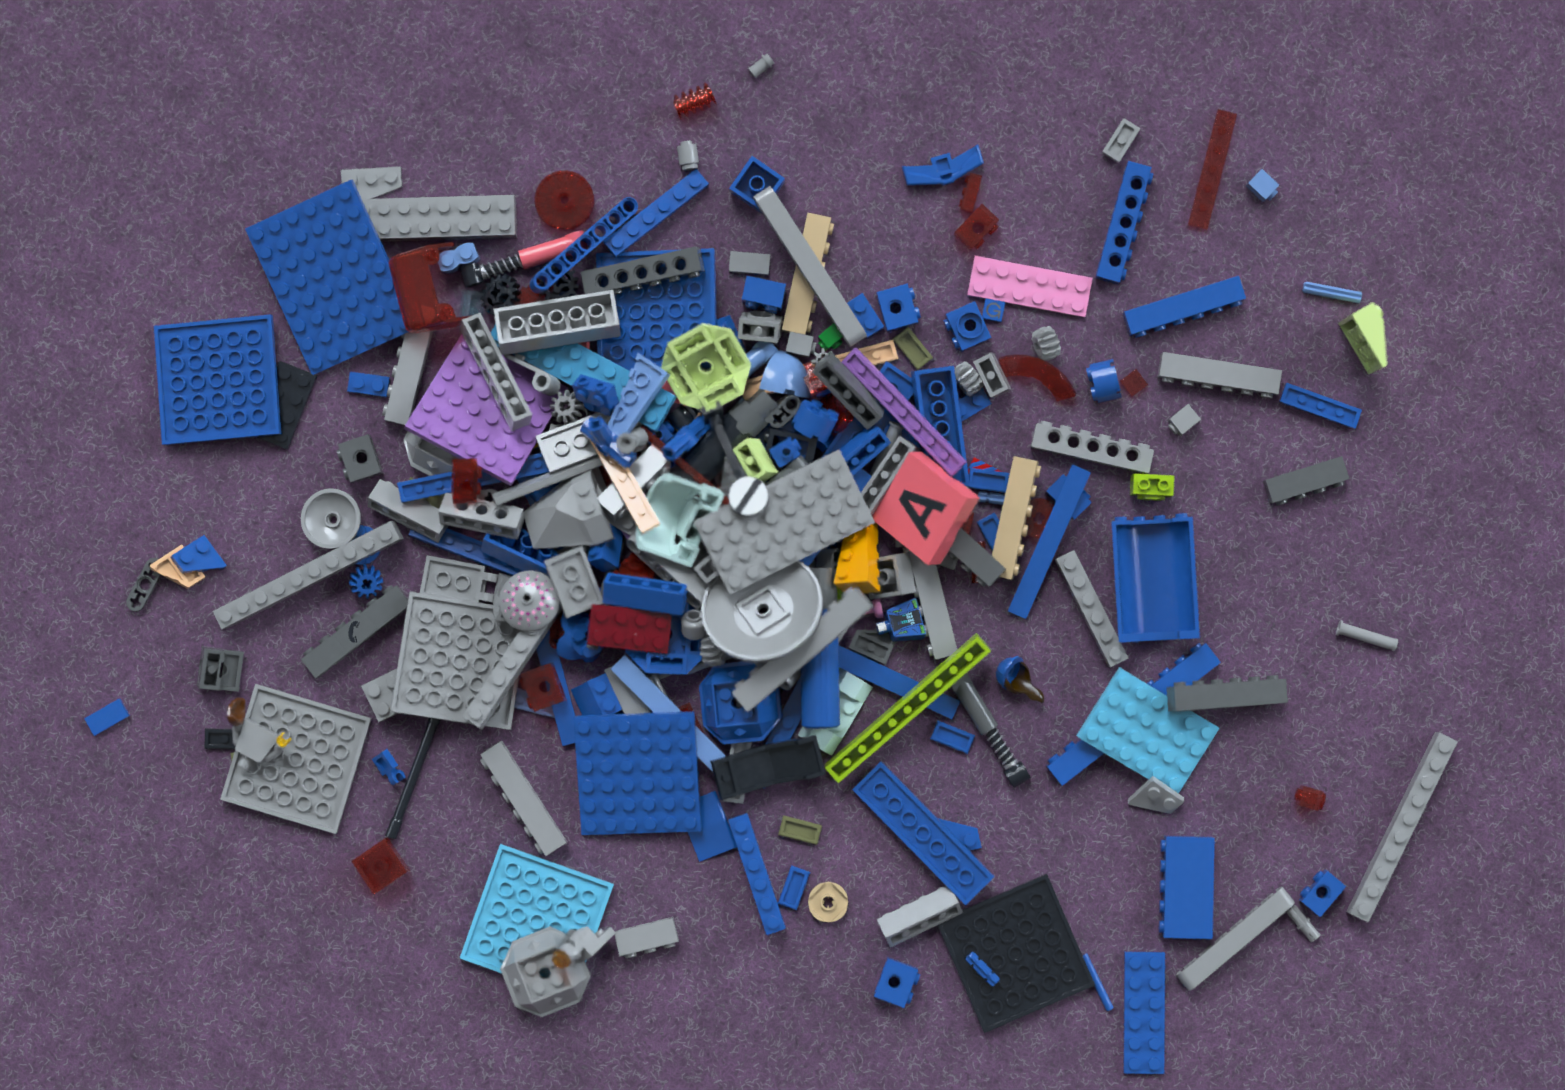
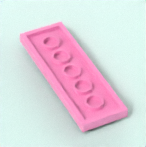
M975 256L967 296L987 298L1085 318L1093 278Z

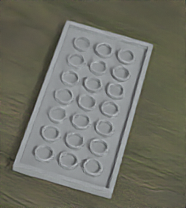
M840 450L830 453L766 485L769 494L768 504L762 512L755 516L739 515L728 504L719 508L716 512H711L693 521L729 595L875 523Z

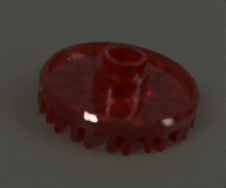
M560 170L547 175L538 185L534 199L536 211L542 221L553 229H559L560 231L574 230L583 223L585 224L593 212L595 200L593 190L588 181L580 174L568 170ZM563 197L568 198L566 204L561 203Z

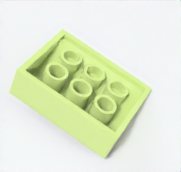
M1374 303L1369 304L1338 323L1368 375L1387 366L1384 320L1381 317L1383 312Z

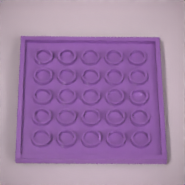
M461 334L407 421L404 429L512 486L537 444L535 436L544 432L553 417L551 413L554 410L550 409V405L555 404V402L552 401V398L558 399L559 397L557 394L548 396L537 391L532 383L536 372L502 355L532 413L529 425L511 431ZM560 384V390L558 392H561L564 395L565 390H568V387Z

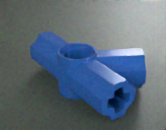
M699 415L688 426L685 425L661 449L664 458L675 461L682 453L689 451L711 429L710 424L705 425L702 416Z
M591 417L580 428V432L590 439L606 457L610 456L624 469L629 468L637 458L634 452L623 453L617 448L616 441L618 435L610 430L604 419L600 417L593 419Z

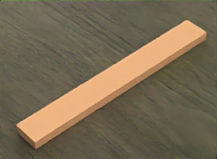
M893 340L859 349L874 366L883 364L886 361L898 360ZM850 352L835 356L842 362ZM811 362L802 364L807 371L809 380L817 377L813 373L816 364H811ZM763 375L747 379L744 393L742 394L745 401H748L759 390ZM764 390L768 395L773 394V393H777V392H772V391Z

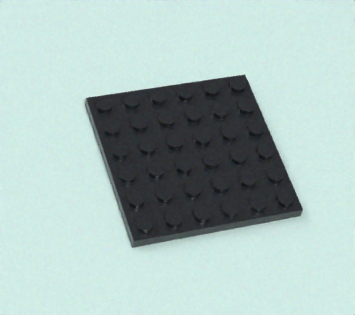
M1047 873L962 910L963 913L938 925L984 1033L1095 986ZM971 952H975L978 959H981L992 970L991 973H995L999 977L997 984L990 986L986 982L987 979H983L973 969V965H970L965 960Z

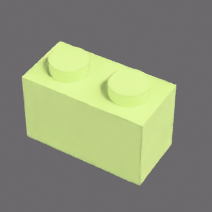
M747 438L733 449L747 476L756 477L765 483L778 473L760 439Z

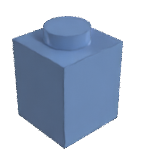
M1263 169L1246 185L1262 202L1266 199L1270 201L1278 193L1275 189L1279 186Z

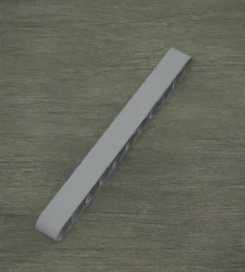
M635 531L626 542L628 548L664 581L687 584L686 601L701 612L703 596L708 584L688 566L639 549L636 544ZM765 661L754 662L760 668L767 664ZM799 669L780 687L790 690L801 677V670Z

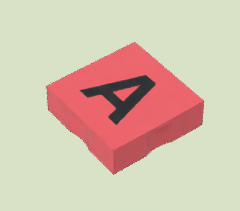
M909 452L872 517L878 525L927 565L941 564L955 540L958 530L966 522L980 498L961 482L950 477L941 466L923 452Z

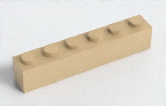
M808 213L803 236L825 268V262H822L823 254H828L830 243L826 241L827 236L832 235L834 224L831 223L830 217ZM797 266L794 272L782 332H795L806 335V332L810 333L813 321L809 320L810 313H815L817 301H813L815 293Z
M1014 456L992 553V556L1006 568L1000 577L1011 580L1019 572L1020 564H1017L1018 556L1022 557L1024 545L1021 544L1022 537L1027 535L1028 525H1025L1027 517L1031 516L1033 508L1030 505L1031 497L1035 498L1037 486L1034 485L1035 478H1039L1041 466H1038L1039 461Z

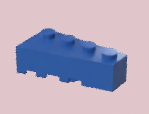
M521 528L518 540L486 533L481 552L517 569L537 571L549 578L550 576L544 561L560 555L552 548L534 549L529 533Z

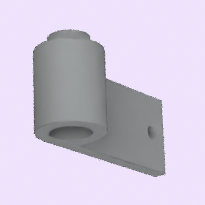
M515 353V357L509 354L504 355V357L536 372L532 383L537 391L553 396L560 390L559 379L524 362V356Z

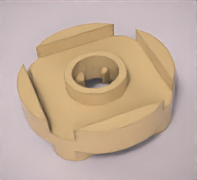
M829 881L820 883L810 892L808 899L809 910L820 921H837L847 911V894L837 883ZM829 896L832 897L833 906L829 907L828 905L825 907L823 899L825 897L829 898Z

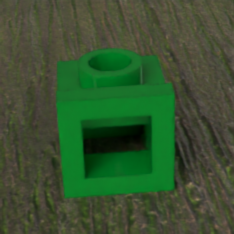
M834 323L818 336L820 340L818 344L821 348H824L825 352L831 347L835 350L843 343L841 340L843 336Z

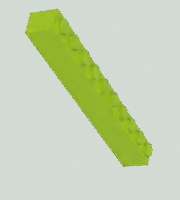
M977 633L973 635L825 763V769L839 783L990 653V647Z

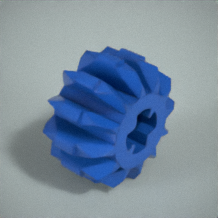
M363 564V569L361 570L359 567H356V573H350L352 578L349 580V585L352 586L351 591L353 593L357 592L359 598L365 594V597L368 599L370 593L376 596V590H381L382 586L380 584L383 583V578L380 577V570L375 571L373 565L367 569L366 564ZM367 579V581L369 580V583L365 584V582L363 583V580Z

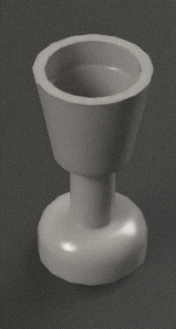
M635 428L630 433L621 434L616 441L617 448L623 453H630L636 447L641 448L645 446L648 442L647 432L642 428Z

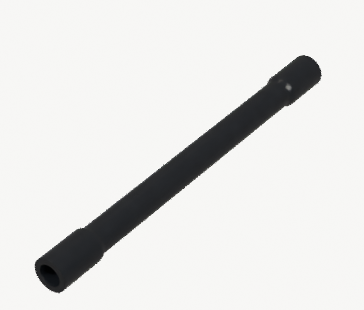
M428 719L426 730L396 810L385 833V836L397 839L404 814L441 719Z

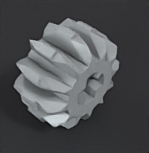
M1044 326L1032 332L1031 340L1038 358L1042 361H1049L1060 355V341L1054 329L1050 326Z
M964 361L954 368L956 384L967 396L976 394L983 387L981 377L971 364Z
M565 390L564 395L561 392L557 393L558 399L552 398L555 404L550 405V409L554 410L551 415L557 417V422L564 421V424H569L570 420L572 422L576 421V415L582 417V414L578 411L583 410L584 406L579 405L581 401L576 399L574 392L570 394L569 390ZM565 404L570 406L569 410L563 408Z
M706 634L701 640L700 655L702 656V662L712 667L723 665L725 659H727V654L721 651Z

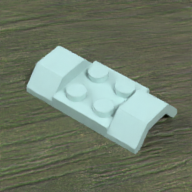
M839 668L840 725L836 728L827 729L802 727L798 736L816 735L819 749L832 756L873 687L846 670Z

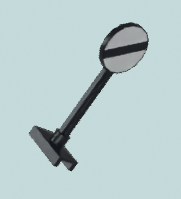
M718 400L715 402L716 408L710 409L707 412L705 407L700 409L704 424H711V427L715 429L736 477V481L729 489V504L739 515L755 516L767 506L769 499L768 490L765 484L758 478L745 477L723 429V409Z

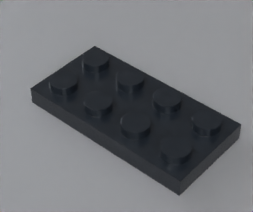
M279 361L277 380L281 434L259 436L257 438L287 450L289 449L317 375Z

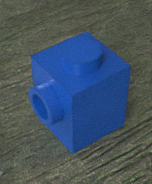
M790 436L770 448L769 451L780 468L800 456L801 452L799 450L802 447L796 438L793 440Z

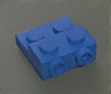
M582 374L572 384L576 399L583 402L586 409L606 416H612L616 405L619 404L614 384Z

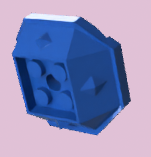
M687 601L682 615H672L671 637L667 654L625 649V653L644 673L686 675L702 660L700 647L703 638L690 640L682 634V616L690 610H696Z
M753 661L724 663L721 666L712 667L699 685L703 726L722 744L763 741L783 718L780 686L751 711L747 712L743 706L741 708L735 706L734 700L736 697L732 694L736 690L734 686L742 679L746 681L751 677L749 673L757 667Z

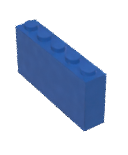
M1164 835V840L1160 841V852H1164V860H1160V872H1163V880L1159 882V891L1163 892V900H1159V913H1162V921H1159L1158 930L1159 933H1162V937L1213 939L1214 837Z

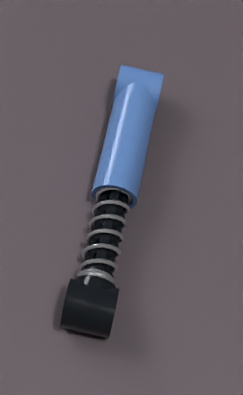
M758 341L746 353L751 362L748 377L764 364H767L771 357L779 351L773 343ZM681 405L667 419L680 431L685 425L688 426L694 421L697 414L701 413V410Z

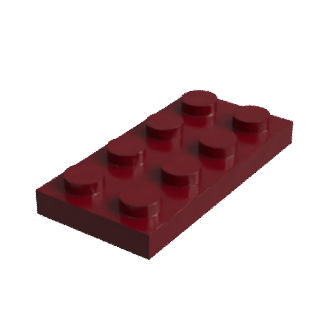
M591 604L586 644L667 654L672 615L663 612Z

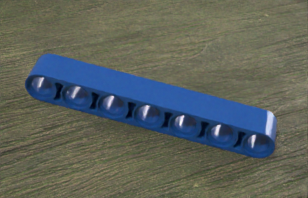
M626 197L540 270L530 280V289L537 294L545 292L633 216L638 210L637 201L634 198ZM623 204L629 205L631 212L625 211ZM609 217H614L617 224H612L609 221ZM599 229L602 232V237L597 236L594 230ZM580 241L586 242L588 249H583L580 246ZM571 254L574 261H568L565 255ZM551 266L557 267L559 274H554L551 271ZM536 279L543 280L545 286H538L536 283Z

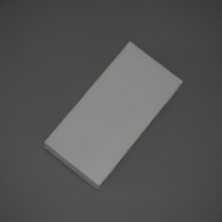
M730 251L729 272L769 275L770 254Z

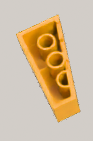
M876 522L843 538L833 583L843 593L849 588L853 590L859 588L862 593L880 592V586L878 585L879 570L877 569V560H879V553L877 552L878 524Z

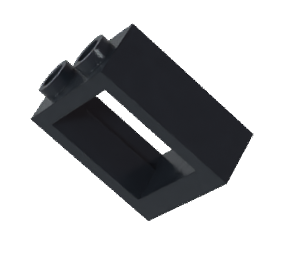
M773 427L770 428V432H765L763 443H767L766 452L769 457V450L772 448L774 435L787 438L791 436L792 439L796 438L797 440L809 442L805 460L808 464L813 462L818 437L812 436V438H809L802 433ZM774 464L778 472L785 468V466L779 468L778 465Z

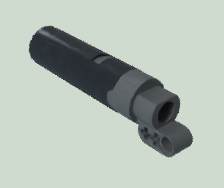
M759 389L747 402L741 398L722 418V426L732 449L747 438H755L768 424L775 428L784 426L796 414L801 404L799 398L794 395L785 394L776 403L763 389ZM789 399H795V406L790 409L787 408L786 402ZM781 406L787 412L786 415L779 409ZM774 414L779 415L780 420L778 422L772 417ZM711 428L703 438H700L671 467L668 473L699 485L710 483L729 463L715 429Z

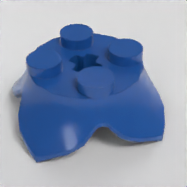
M564 612L562 613L561 626L565 633L558 640L557 655L567 660L582 659L587 663L598 658L604 646H599L597 650H591L587 648L586 644L590 614L580 612L566 618Z

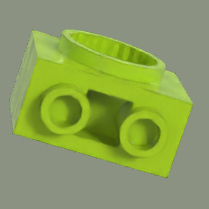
M1131 475L1130 495L1137 496L1138 500L1165 501V497H1172L1174 494V476Z

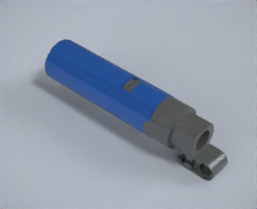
M838 548L821 549L817 555V568H809L817 578L822 592V616L828 612L826 608L834 601L837 602V586L833 583L841 551ZM838 637L801 668L802 726L805 728L827 729L836 728L840 725Z

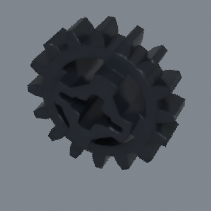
M551 266V271L555 272L554 274L556 275L559 274L558 268ZM575 270L568 271L557 280L558 285H560L559 287L554 283L548 288L550 292L546 290L538 296H545L544 301L575 296L576 292L574 290L579 288V285L575 284L579 278L573 277ZM536 279V282L539 283L538 286H545L543 280ZM562 291H568L563 295H559V293Z
M498 274L497 279L492 277L491 283L485 284L487 289L481 291L484 293V296L480 298L483 301L481 306L485 308L487 313L495 316L494 309L514 306L515 302H520L517 296L522 294L518 290L520 284L517 283L516 279L507 274L503 276Z

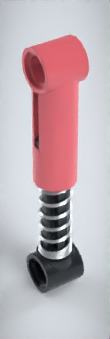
M576 231L562 238L519 250V255L508 256L506 259L501 258L500 261L495 260L493 263L488 262L487 265L472 263L462 266L459 270L465 288L480 285L484 283L485 279L490 278L491 275L504 274V271L510 272L511 269L517 270L518 267H522L525 270L550 262L578 239L584 231ZM580 241V246L583 249H588L587 243Z

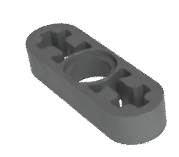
M150 558L142 569L126 600L127 607L130 610L141 611L146 606L162 575L154 571L152 574L156 576L154 580L152 577L146 576L145 573H151L152 570L149 566L151 563L159 560V558ZM143 579L150 580V589L143 590L140 584ZM136 590L145 593L146 596L141 595L139 599L141 605L134 608V603L131 601L132 599H137L139 593H135Z

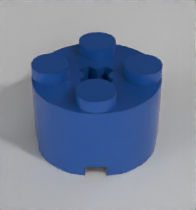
M1113 359L1089 364L1090 367L1086 368L1089 382L1093 381L1094 387H1091L1092 397L1094 401L1098 400V403L1122 398L1121 393L1117 394L1120 391L1115 366H1111L1114 364Z
M812 399L811 402L807 400L802 401L791 424H794L793 427L809 438L817 436L819 437L817 441L827 442L838 421L839 414L834 410L825 409L818 400Z

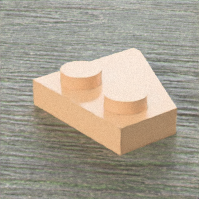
M183 545L178 546L149 566L151 570L186 589L191 588L205 578L204 574L198 571L182 574L170 557L184 548Z

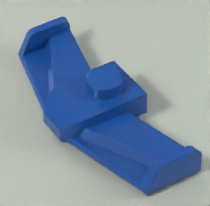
M979 144L954 159H951L950 153L930 158L932 165L902 166V171L907 185L941 184L945 186L954 183L956 179L984 164Z

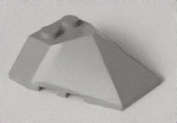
M593 469L563 480L524 511V519L534 549H550L564 546L577 547L581 545L597 546L614 539L609 520L603 514L595 486L598 484Z

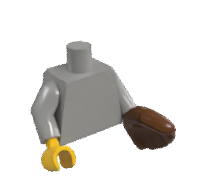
M236 698L227 707V720L233 725L232 736L233 744L236 746L235 750L243 754L238 765L248 770L253 760L258 763L263 761L269 762L280 756L292 738L290 737L288 740H285L283 738L284 732L279 735L249 718L244 721L246 701L244 698Z

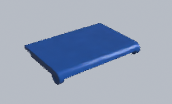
M716 791L700 796L702 830L688 832L699 862L737 847Z

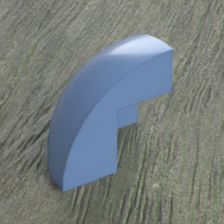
M782 350L776 352L765 368L759 389L810 398V380L805 367L792 354Z

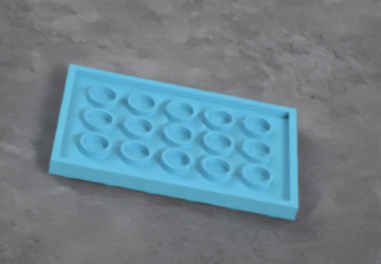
M1119 667L1076 736L1147 779L1154 776L1179 793L1218 732L1219 727L1191 710L1168 711L1167 696Z

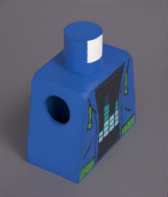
M916 598L888 609L885 612L886 621L876 623L878 634L889 632L893 642L922 640L926 636Z

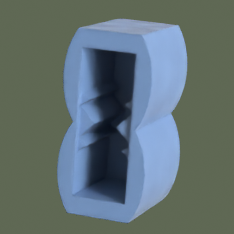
M464 243L455 250H447L440 253L436 260L443 274H451L458 271L462 266L477 263L480 257L473 243Z

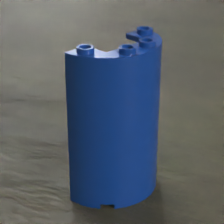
M1187 513L1175 514V518L1165 519V515L1153 516V520H1145V516L1133 517V521L1127 520V517H1115V521H1112L1119 642L1200 638L1193 517H1188Z

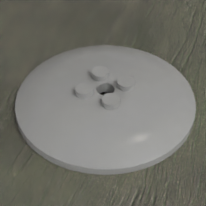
M799 560L730 595L718 574L711 580L703 596L701 609L703 625L711 641L721 651L734 658L753 662L774 660L793 652L812 635L822 613V592L813 572ZM763 607L769 608L765 614L758 613Z

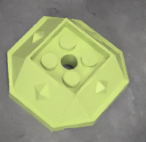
M703 323L668 342L661 368L670 374L667 381L681 404L696 409L705 407L707 412L710 409L716 408V401L719 400L722 406L744 393L751 362L731 329ZM707 361L711 364V367L704 369L701 363Z

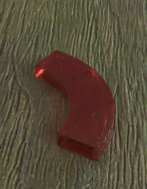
M1006 355L999 357L1005 377L1031 376L1036 378L1051 391L1056 401L1076 396L1070 381L1052 364L1028 355Z

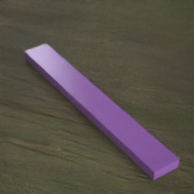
M854 348L842 361L844 366L953 477L967 461L858 348Z

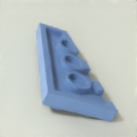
M637 353L635 358L637 360L633 369L631 368L628 375L630 377L625 388L623 387L620 394L622 396L620 402L616 405L608 423L610 430L617 434L618 437L623 433H630L670 376L668 372Z

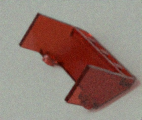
M453 242L426 245L399 253L389 260V268L404 326L411 333L456 328L461 325L462 319L470 317H456L451 305L438 303L429 266L439 261V254L454 246Z

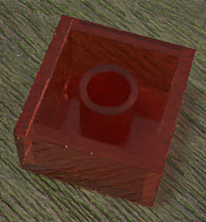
M388 837L351 861L373 894L378 893L410 871Z

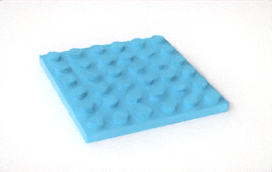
M500 844L460 959L502 973L500 968L514 940L549 926L564 933H567L570 929L576 931L580 928L589 927L596 933L614 884ZM548 968L540 969L542 977H550L551 972Z

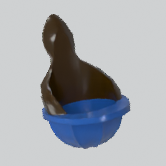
M1021 657L1006 658L999 663L996 670V678L1003 689H1007L1014 694L1024 693L1033 701L1044 702L1042 691L1031 684L1029 668Z

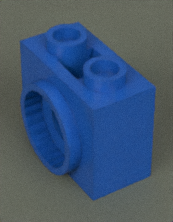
M908 283L876 293L887 333L918 324V319L921 316L918 307H914L912 300L915 299L913 288L908 287ZM898 304L901 307V311L894 314L890 311V306Z
M975 301L945 315L946 319L943 320L947 331H952L954 347L960 349L961 352L991 339V335ZM965 322H974L975 329L973 331L966 330Z
M887 957L873 994L874 997L905 1008L906 1003L910 1004L913 993L910 992L913 984L917 985L920 974L917 973L918 968ZM893 976L900 979L899 984L895 987L888 984V980Z

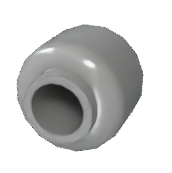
M690 610L682 616L681 627L684 637L690 640H698L707 634L700 611Z

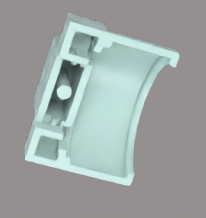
M669 473L661 475L654 482L646 496L648 503L660 522V526L644 534L636 526L637 547L692 567L700 550L698 545L701 541V536L693 521L711 512H716L724 497L723 492L704 483L699 485ZM676 535L682 539L678 544H675Z

